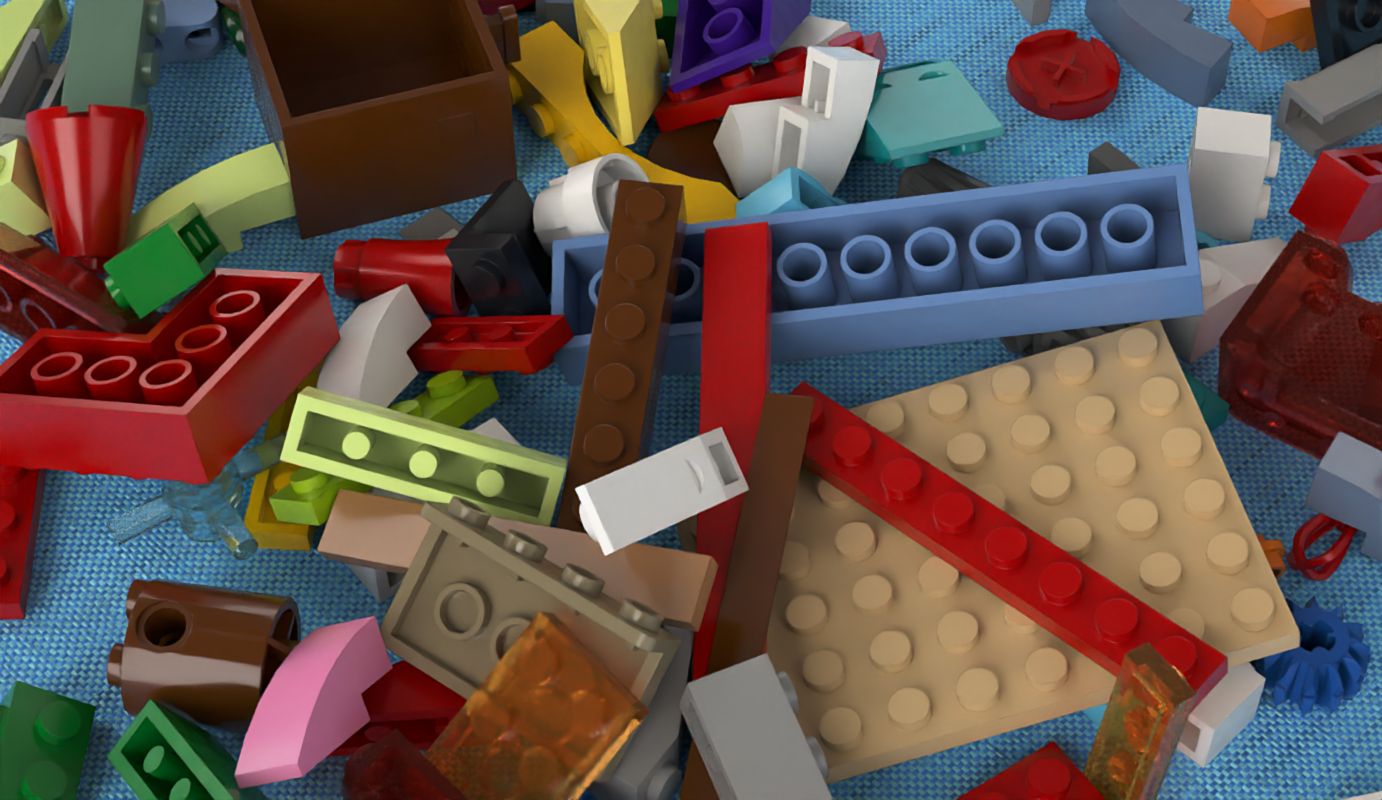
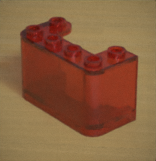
M1297 229L1219 338L1218 396L1230 404L1228 412L1234 418L1319 460L1323 459L1339 431L1382 452V303L1371 302L1352 293L1353 266L1349 261L1346 251L1339 244L1328 239L1316 238Z

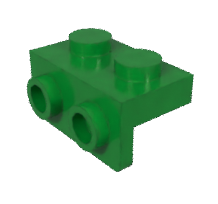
M16 680L0 703V800H75L96 706Z

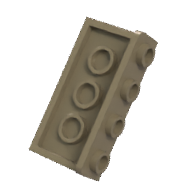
M453 496L450 503L426 501L420 516L431 522L379 628L386 649L598 783L611 781L682 640L660 627L664 617L656 610L629 598H625L622 604L601 592L605 581L592 572L569 563L562 569L544 558L548 548L538 540L512 529H509L505 535L487 523L491 514L481 506L458 496Z

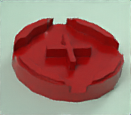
M1045 30L1023 38L1016 45L1015 53L1008 60L1006 82L1010 95L1023 108L1041 117L1062 121L1085 119L1104 111L1114 101L1119 85L1121 68L1116 54L1104 42L1092 36L1090 42L1077 38V32L1072 30Z

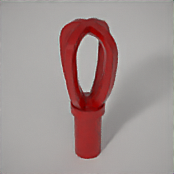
M1318 513L1307 520L1296 531L1292 550L1287 554L1286 561L1292 570H1300L1306 579L1310 581H1324L1335 572L1350 547L1352 537L1358 529L1328 517L1323 513ZM1335 528L1341 532L1340 537L1325 553L1311 559L1306 558L1304 552L1326 533ZM1323 565V567L1319 570L1314 569Z

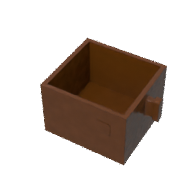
M237 0L255 102L269 142H274L286 168L296 213L294 217L301 240L493 194L503 181L517 179L509 74L502 60L504 59L506 64L521 61L518 17L513 4L498 7V14L484 17L477 0Z

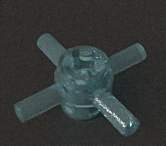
M282 432L233 457L222 469L221 473L209 484L191 485L183 481L163 480L161 495L106 522L113 539L120 546L175 517L180 522L183 533L191 540L207 543L223 539L236 559L246 560L252 557L258 550V542L243 523L245 511L241 501L244 489L242 482L283 462L280 460L287 433Z

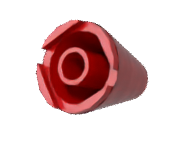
M88 105V111L68 113V106H54L26 113L25 132L60 260L73 263L74 273H107L103 265L121 252L126 245L148 132L147 116L139 109L110 105Z

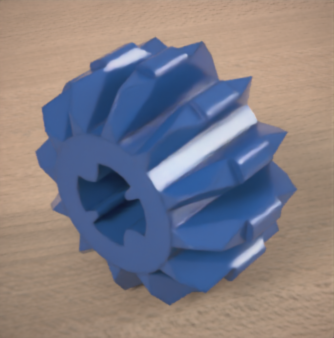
M1315 596L1306 602L1304 608L1286 598L1287 605L1300 631V647L1253 660L1249 663L1255 668L1257 673L1266 678L1264 688L1274 689L1272 697L1275 707L1287 700L1298 703V707L1304 717L1312 710L1313 704L1316 703L1326 712L1332 714L1340 706L1342 699L1352 701L1354 695L1359 693L1364 680L1362 674L1367 672L1370 663V647L1362 643L1364 638L1363 624L1343 622L1342 605L1328 612L1319 608Z

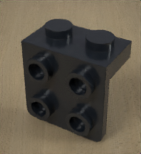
M518 179L503 181L444 249L480 317L551 315V304L547 297L552 292V257L544 250L536 232L533 230L535 229L533 222L534 204L524 184Z

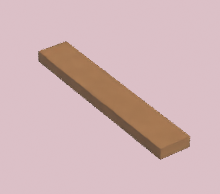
M339 489L317 552L326 560L406 575L431 522L420 516L424 504ZM490 517L487 524L505 535L509 529L531 536L548 548L544 558L562 569L569 563L597 575L605 581L601 592L622 604L625 598L636 600L659 612L664 617L661 625L699 631L719 566L712 556L637 542L605 556L599 542L594 541L587 533Z

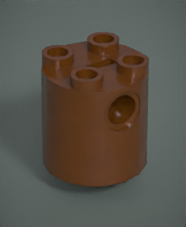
M157 578L152 581L136 579L131 584L127 594L126 616L129 622L124 644L116 643L110 651L107 662V681L109 685L121 687L124 710L134 718L138 716L151 698L199 727L247 734L258 703L275 672L294 647L301 642V618L298 604L292 597Z

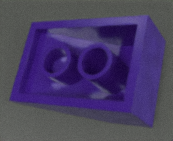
M678 0L669 87L676 94L776 52L811 12V0Z

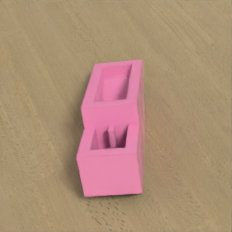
M375 616L316 628L294 647L271 679L258 703L248 728L234 775L239 789L303 777L370 721L361 693L393 668Z

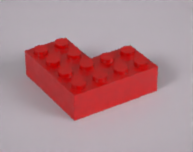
M214 268L146 335L40 328L0 365V465L18 466L27 470L51 469L73 471L81 475L95 473L128 476L136 480L150 478L183 481L191 485L209 484L221 473L222 469L238 451L254 437L258 429L288 399L289 395L319 365L320 361L341 339L322 273Z

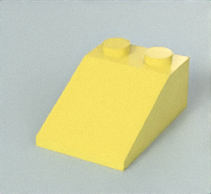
M573 0L579 45L585 51L588 93L622 146L634 144L664 94L661 74L669 72L666 45L663 39H657L655 20L662 19L663 17L662 1Z

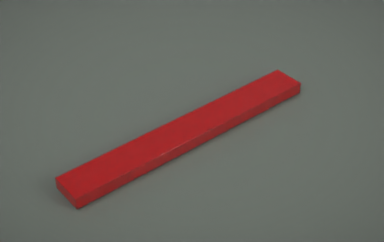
M768 222L705 229L699 435L722 427L746 483L765 395L770 393L772 231ZM745 492L697 514L696 553L712 556L719 566L699 631H694L692 681L706 676ZM767 636L763 654L767 653Z

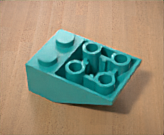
M928 59L881 69L880 74H877L873 99L861 138L854 153H856L857 160L874 159L875 164L893 163L894 168L911 167L929 162L928 152L949 150L951 156L986 150L985 140L1005 136L1004 126L952 60Z

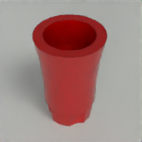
M454 237L435 240H394L370 238L368 241L345 240L342 245L338 246L333 263L334 289L339 298L363 300V302H366L407 284L425 313L440 317H467L472 304L469 295L444 251Z

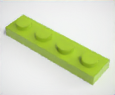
M451 370L431 378L426 384L428 389L414 399L399 402L388 409L459 428L500 398L492 376L463 375L461 370ZM302 467L291 474L289 477L290 484L268 499L277 521L320 526L328 520L339 489L367 493L374 486Z

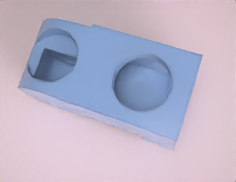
M158 0L163 1L166 13L163 35H156L154 52L158 55L159 64L206 59L216 55L223 48L225 40L219 9L215 0Z

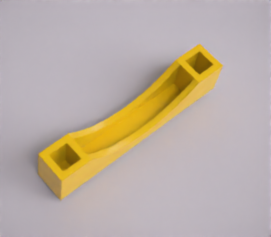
M553 20L519 37L521 61L506 64L505 60L502 59L509 74L511 106L515 105L528 118L532 129L539 137H547L560 150L564 161L569 167L611 153L624 154L633 159L643 169L650 182L684 186L687 224L736 218V203L740 200L722 183L693 178L662 168L637 155L628 147L622 146L620 141L609 132L596 116L588 98L585 51Z

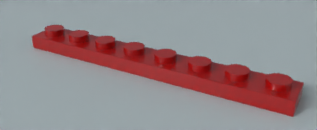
M802 381L789 394L814 398L801 465L1182 722L1228 673V657L806 382Z

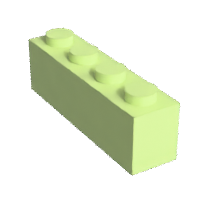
M307 386L297 395L280 457L281 461L424 501L450 503L453 496H458L481 506L493 517L548 527L551 524L568 461L566 458Z

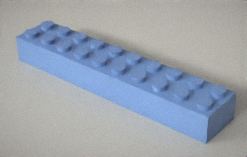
M1187 163L687 224L662 375L701 371L705 229L768 222L772 231L771 363L1204 315L1201 270ZM609 234L553 241L551 315H564L574 336L553 355L570 386L583 383Z

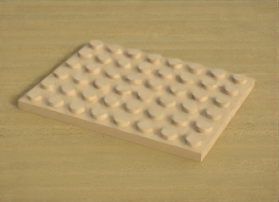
M1160 320L1147 321L847 409L1228 657V668L1300 647V631ZM801 465L767 631V654L775 672H785L795 689L799 710L794 714L805 738L813 736L825 755L829 771L828 777L824 778L826 785L1140 694ZM697 514L676 523L683 551L696 553Z

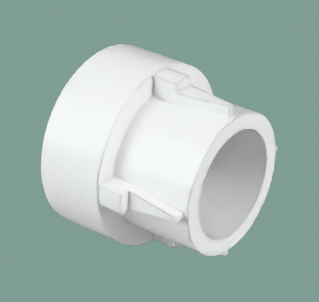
M611 153L567 169V175L548 181L550 187L542 190L534 203L533 222L535 229L533 230L536 232L540 244L550 257H552L554 240L610 233L619 179L650 182L646 173L633 159L624 154Z

